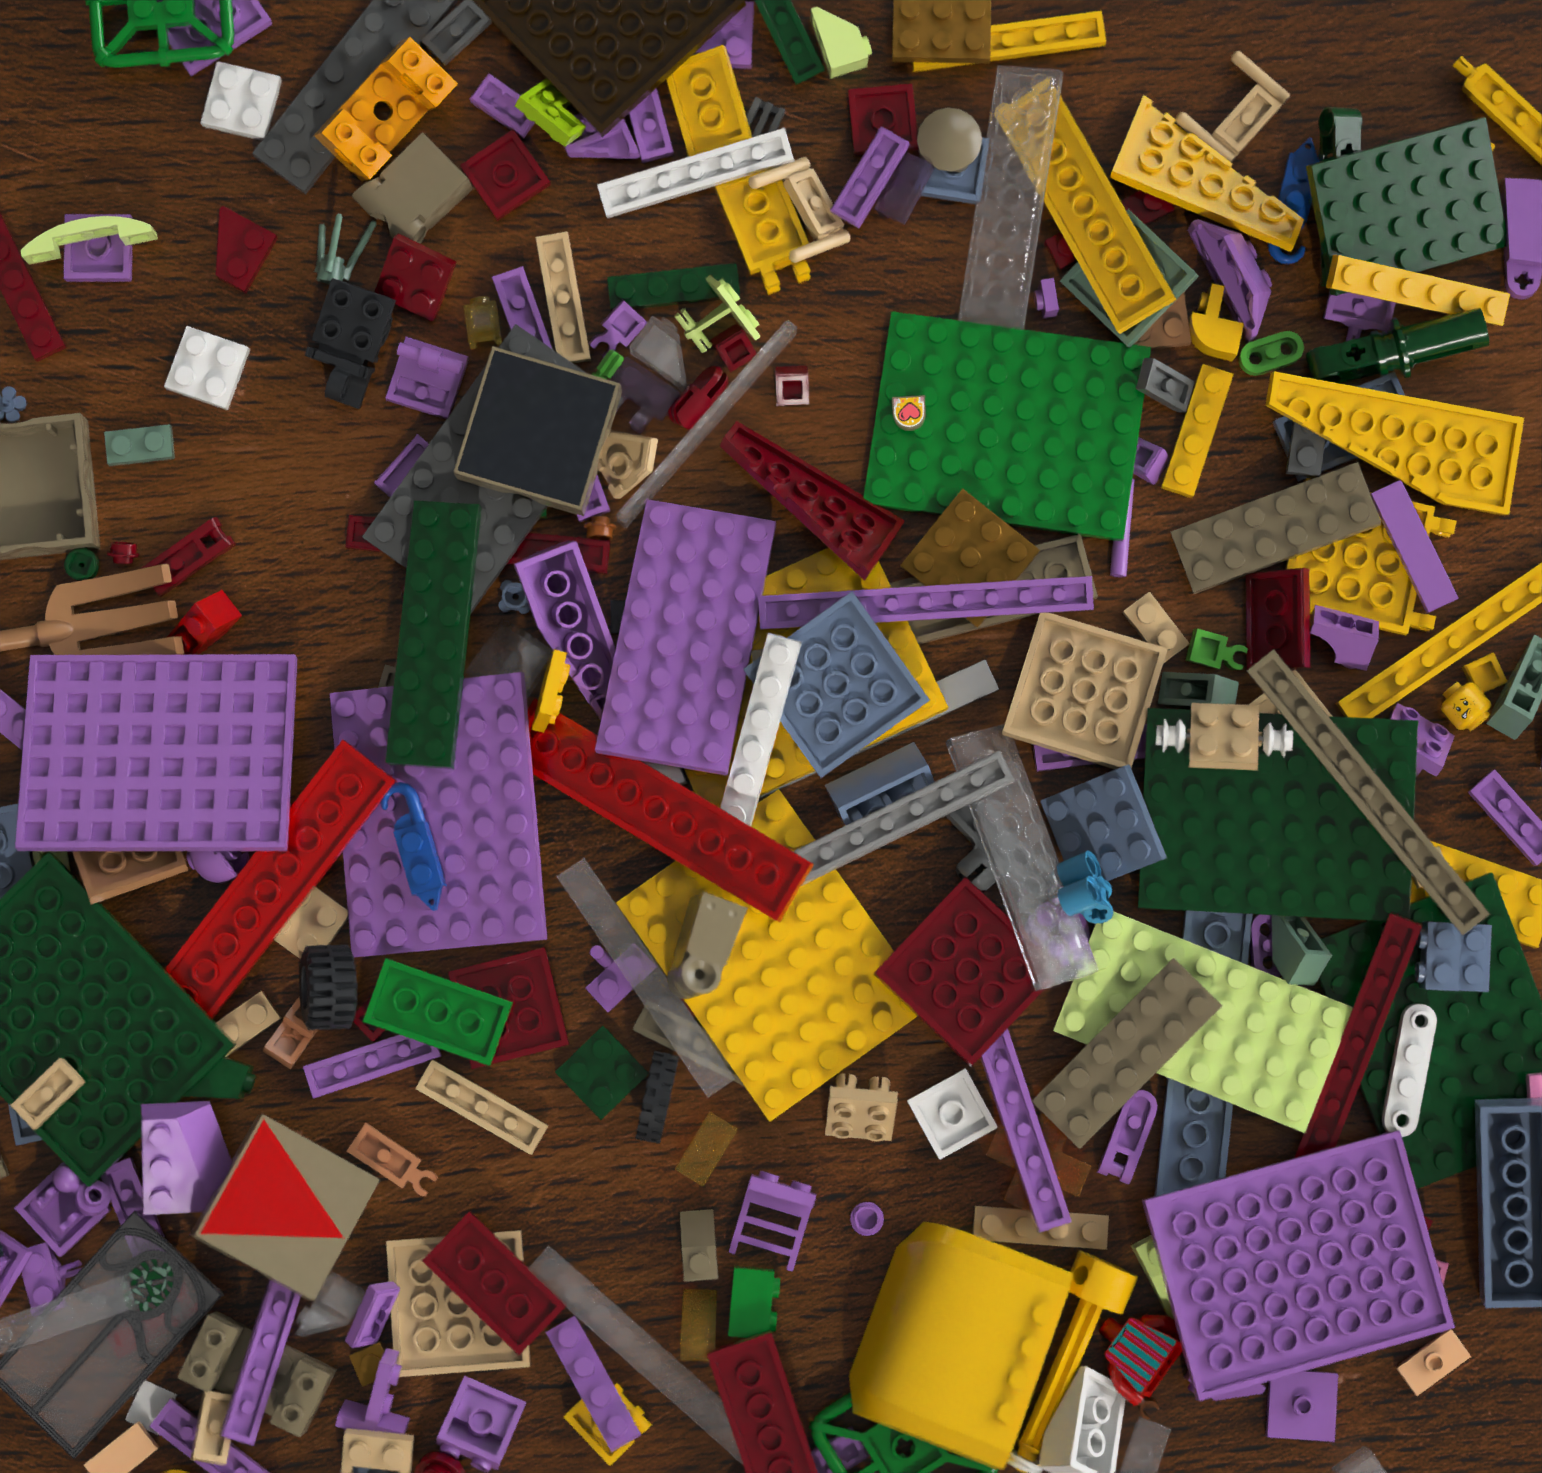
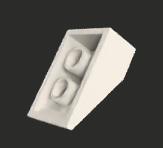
M1080 1366L1044 1432L1040 1451V1468L1050 1473H1115L1126 1399L1115 1390L1110 1378L1087 1366Z

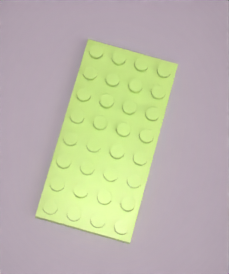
M1114 911L1113 917L1109 921L1095 925L1054 1027V1032L1087 1045L1174 958L1222 1007L1156 1073L1305 1133L1353 1007L1299 985L1288 984L1284 979Z

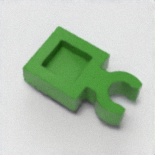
M1197 628L1193 629L1185 661L1214 669H1220L1223 661L1229 669L1242 670L1244 665L1235 663L1233 655L1235 652L1247 653L1248 649L1243 645L1226 647L1228 637Z

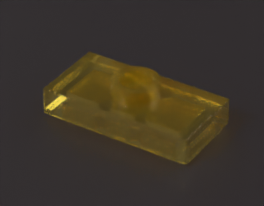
M709 1112L675 1170L704 1186L738 1128Z

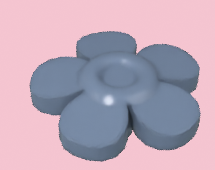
M13 387L3 388L2 396L0 395V421L4 417H6L9 423L18 421L20 419L18 411L24 410L27 406L23 396L16 397V390Z

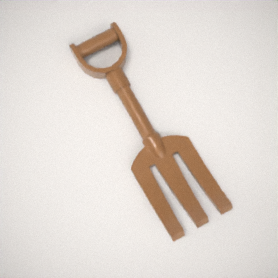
M169 564L56 585L46 607L45 620L38 621L35 625L1 630L0 652L37 645L41 647L50 646L54 655H183L184 649L181 636L84 650L80 649L79 643L176 619L178 614L175 600L74 614L73 608L74 606L170 583L172 579Z

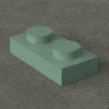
M170 424L104 432L107 464L109 466L175 459L173 434Z

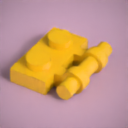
M616 1383L614 1386L638 1430L643 1434L652 1424L643 1416L645 1412L638 1405L635 1407L622 1394L624 1390ZM582 1398L563 1416L609 1466L635 1442V1440H632L611 1452Z

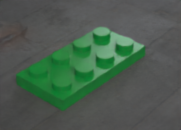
M385 958L363 1022L491 1066L513 1002Z

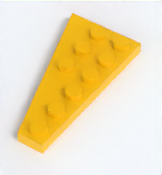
M1143 95L1109 178L1291 252L1304 219L1275 196H1267L1255 186L1256 182L1248 175L1245 177L1231 168L1233 164L1194 133L1188 134L1175 124V118L1168 113L1163 115L1152 106L1153 101Z

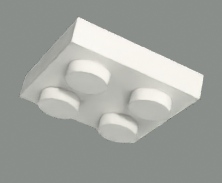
M217 61L201 120L202 126L262 141L269 131L282 82L281 77Z
M186 326L164 387L167 390L228 410L250 349L247 346Z
M966 1068L907 1100L939 1160L998 1128Z

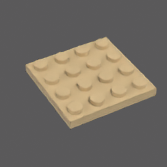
M1040 613L1002 735L1115 770L1129 764L1132 768L1146 722L1148 708H1150L1168 648L1052 613Z
M522 1230L492 1232L524 1263ZM445 1236L386 1241L389 1282L393 1281L400 1287L398 1296L391 1309L393 1350L400 1351L396 1364L402 1365L399 1377L531 1366L529 1346L518 1356L422 1262Z

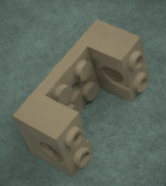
M218 1311L209 1314L177 1378L206 1392H210L215 1388L225 1394L232 1395L253 1328ZM285 1344L264 1413L272 1416L269 1423L301 1437L308 1431L337 1369Z

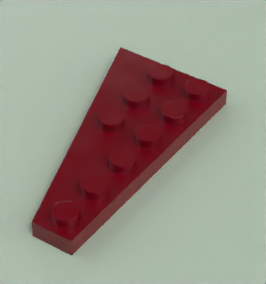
M738 421L733 424L721 441L720 447L864 581L870 575L905 522V520L880 505L872 504L864 499L863 495Z

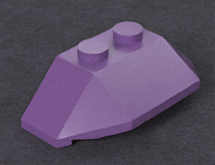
M1197 219L1190 224L1187 231L1214 283L1225 286L1222 298L1233 320L1244 323L1242 337L1245 343L1248 344L1257 336L1271 294L1270 287H1272L1270 277L1264 269L1260 270L1255 261L1257 254L1254 246L1249 240L1245 241L1241 233Z

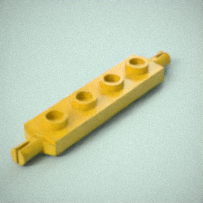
M1461 56L1452 65L1466 78L1461 90L1542 165V115L1486 63L1475 69Z

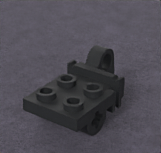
M335 278L331 279L312 337V341L320 343L319 348L307 347L305 352L306 357L335 367L327 381L325 397L357 409L361 408L371 375L375 371V368L369 367L367 364L368 361L378 362L380 348L384 345L391 328V314L396 302L395 299Z

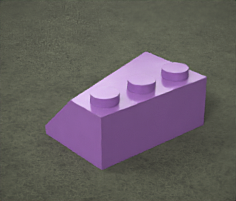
M210 1101L141 1104L143 1214L203 1212L213 1192L217 1190L226 1178L232 1164L231 1156L228 1153Z

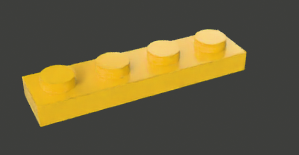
M1205 364L1201 365L1161 486L1162 489L1193 498L1234 374Z

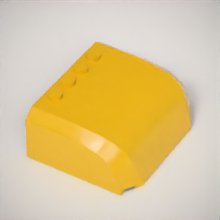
M923 1222L894 1251L851 1367L849 1382L853 1414L990 1468L1004 1469L1012 1452L1066 1301L1073 1273L973 1234L937 1223Z

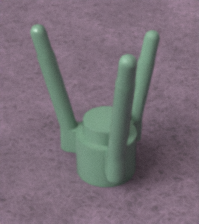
M338 213L336 215L329 252L326 255V227L324 224H320L317 263L314 271L317 273L316 280L329 285L332 278L349 281L352 269L376 227V221L372 220L346 267L343 265L344 259L335 256L342 214Z

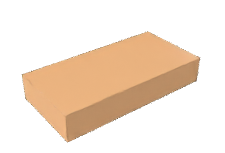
M138 1421L84 1464L89 1473H129L160 1447L141 1422Z

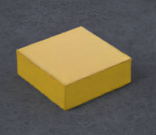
M1494 652L1462 667L1468 682L1475 683L1483 693L1508 682Z

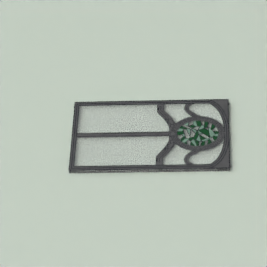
M135 1210L0 1359V1388L74 1459L222 1297L223 1293L164 1238L141 1213Z

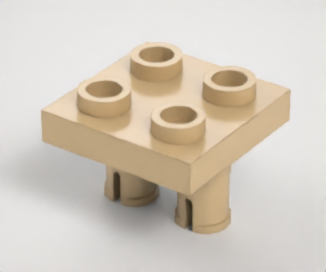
M845 1073L837 1075L835 1080L836 1087L830 1086L825 1135L841 1139L851 1137L869 1139L875 1142L882 1140L891 1141L898 1092L889 1091L890 1080L882 1077L881 1087L879 1088V1076H875L869 1080V1090L856 1089L857 1077L855 1075L849 1074L847 1085H845Z

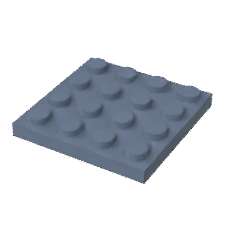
M853 592L847 594L787 637L800 641L802 644L780 722L820 778L930 701ZM761 657L743 669L753 684L755 683Z

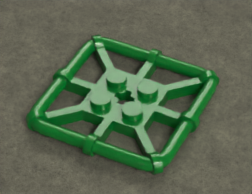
M85 0V4L89 6L92 50L95 62L102 68L105 66L122 68L160 64L161 67H169L170 63L210 60L223 57L224 55L229 56L234 50L232 48L235 35L232 0H219L221 37L217 36L196 18L194 0H163L162 2L157 0ZM127 4L128 23L109 45L105 47L102 6ZM191 26L214 46L170 50L168 28ZM158 29V51L117 54L137 31Z
M851 1392L821 1410L814 1420H810L808 1428L811 1429L814 1443L832 1473H848L825 1433L862 1442L872 1462L855 1473H874L877 1470L880 1473H930L946 1462L980 1470L978 1473H998V1469L990 1468L963 1456L948 1453L945 1449L876 1423L864 1432L827 1424L852 1407ZM900 1438H903L905 1441L912 1440L913 1445L909 1448L911 1451L909 1456H906L904 1453H896L895 1449L899 1446L897 1441Z

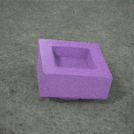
M1054 278L1041 280L1038 290L1034 291L1036 310L1042 309L1043 319L1056 317L1059 311Z

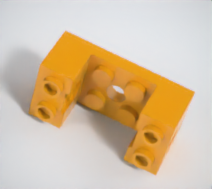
M408 37L397 44L314 134V137L361 182L370 180L392 156L390 154L392 149L426 112L436 108L458 83L411 37ZM381 101L389 105L391 113L387 120H379L374 115V106L377 102Z

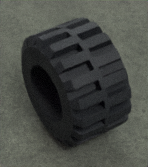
M348 945L306 946L302 953L299 974L300 1006L303 1022L308 1030L350 1029L354 1021L357 1003V980L354 956Z

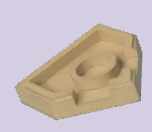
M610 430L609 436L604 442L599 455L598 471L602 472L609 484L608 489L614 498L621 499L653 472L658 439Z

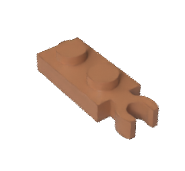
M368 1123L364 1124L347 1150L348 1153L401 1188H404L407 1182L410 1181L415 1192L421 1196H427L429 1193L421 1187V1179L428 1177L434 1182L438 1179V1176L433 1171H421L417 1168L422 1161L421 1158Z

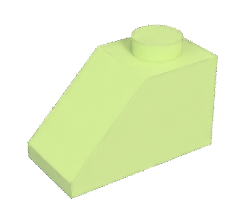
M819 7L811 8L810 20L830 79L866 68L868 56L872 55L867 36L861 37L857 26Z

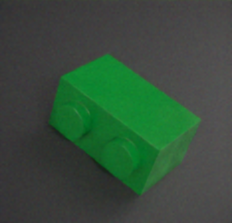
M734 1266L728 1336L748 1338L768 1330L776 1332L777 1312L771 1311L772 1298H779L781 1278L774 1277V1269Z

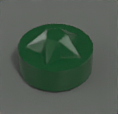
M76 548L67 554L64 567L66 573L76 581L93 579L99 571L100 563L98 557L89 549Z

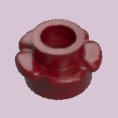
M123 541L110 542V551L106 552L108 556L113 557V563L132 564L133 558H137L140 553H137V543Z

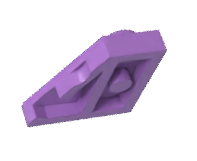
M580 114L575 115L577 119L586 125V128L581 136L564 147L569 157L634 159L640 157L639 150L624 119L602 137Z

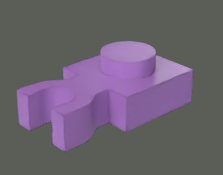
M622 299L601 323L607 330L602 334L594 336L588 344L595 349L600 342H606L608 349L602 354L604 358L609 350H615L619 342L627 347L648 322Z

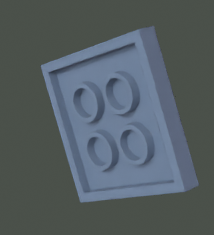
M1130 764L1040 801L1063 860H1067L1085 851H1091L1096 856L1101 867V876L1106 881L1167 858Z

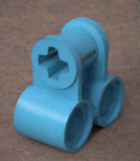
M1085 851L1058 863L1057 873L1064 886L1058 890V898L1065 913L1069 916L1081 913L1087 921L1095 924L1109 921L1113 917V907L1109 903V897L1112 895V886L1101 876V867L1096 856L1091 851Z

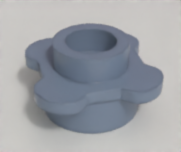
M510 580L502 582L500 586L502 590V600L499 602L500 610L505 613L514 610L519 611L521 614H527L530 611V607L522 585L516 582L512 583ZM514 594L519 595L518 600L513 599Z

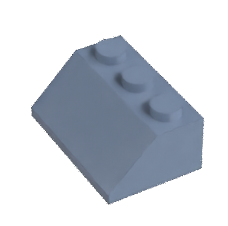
M912 742L826 784L825 787L844 827L935 781L927 762L916 744Z

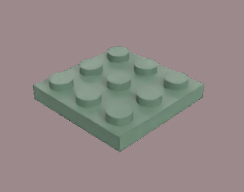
M1128 209V215L1173 294L1178 299L1199 277L1198 274ZM1078 262L1060 280L1068 290L1129 348L1174 303H1170L1119 334Z

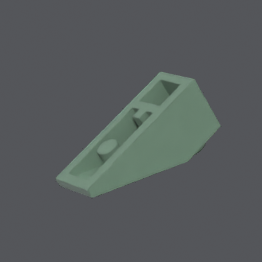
M1536 635L1529 641L1486 723L1514 740L1533 721L1542 700V639Z

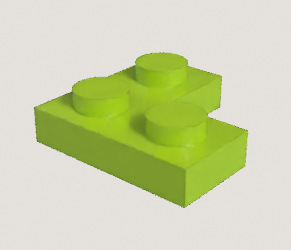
M544 79L521 95L515 104V107L524 113L526 118L535 122L553 140L561 143L564 147L581 136L586 128L585 124L565 109L571 104L547 79Z

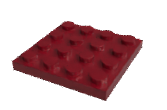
M965 877L873 975L972 1067L1063 968Z

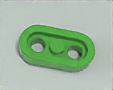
M1283 331L1249 342L1239 354V365L1245 373L1253 376L1292 365L1303 354V340L1292 331ZM1280 346H1289L1291 349V354H1283L1280 350ZM1257 355L1260 358V364H1252L1249 356Z

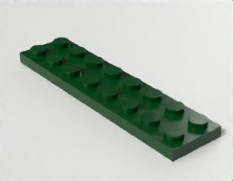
M414 500L385 761L388 765L454 769L482 507L479 504Z

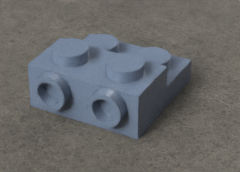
M1422 921L1423 926L1416 941L1417 948H1421L1420 962H1416L1415 980L1419 982V988L1427 990L1489 992L1492 925L1477 924L1464 935H1461L1452 923Z

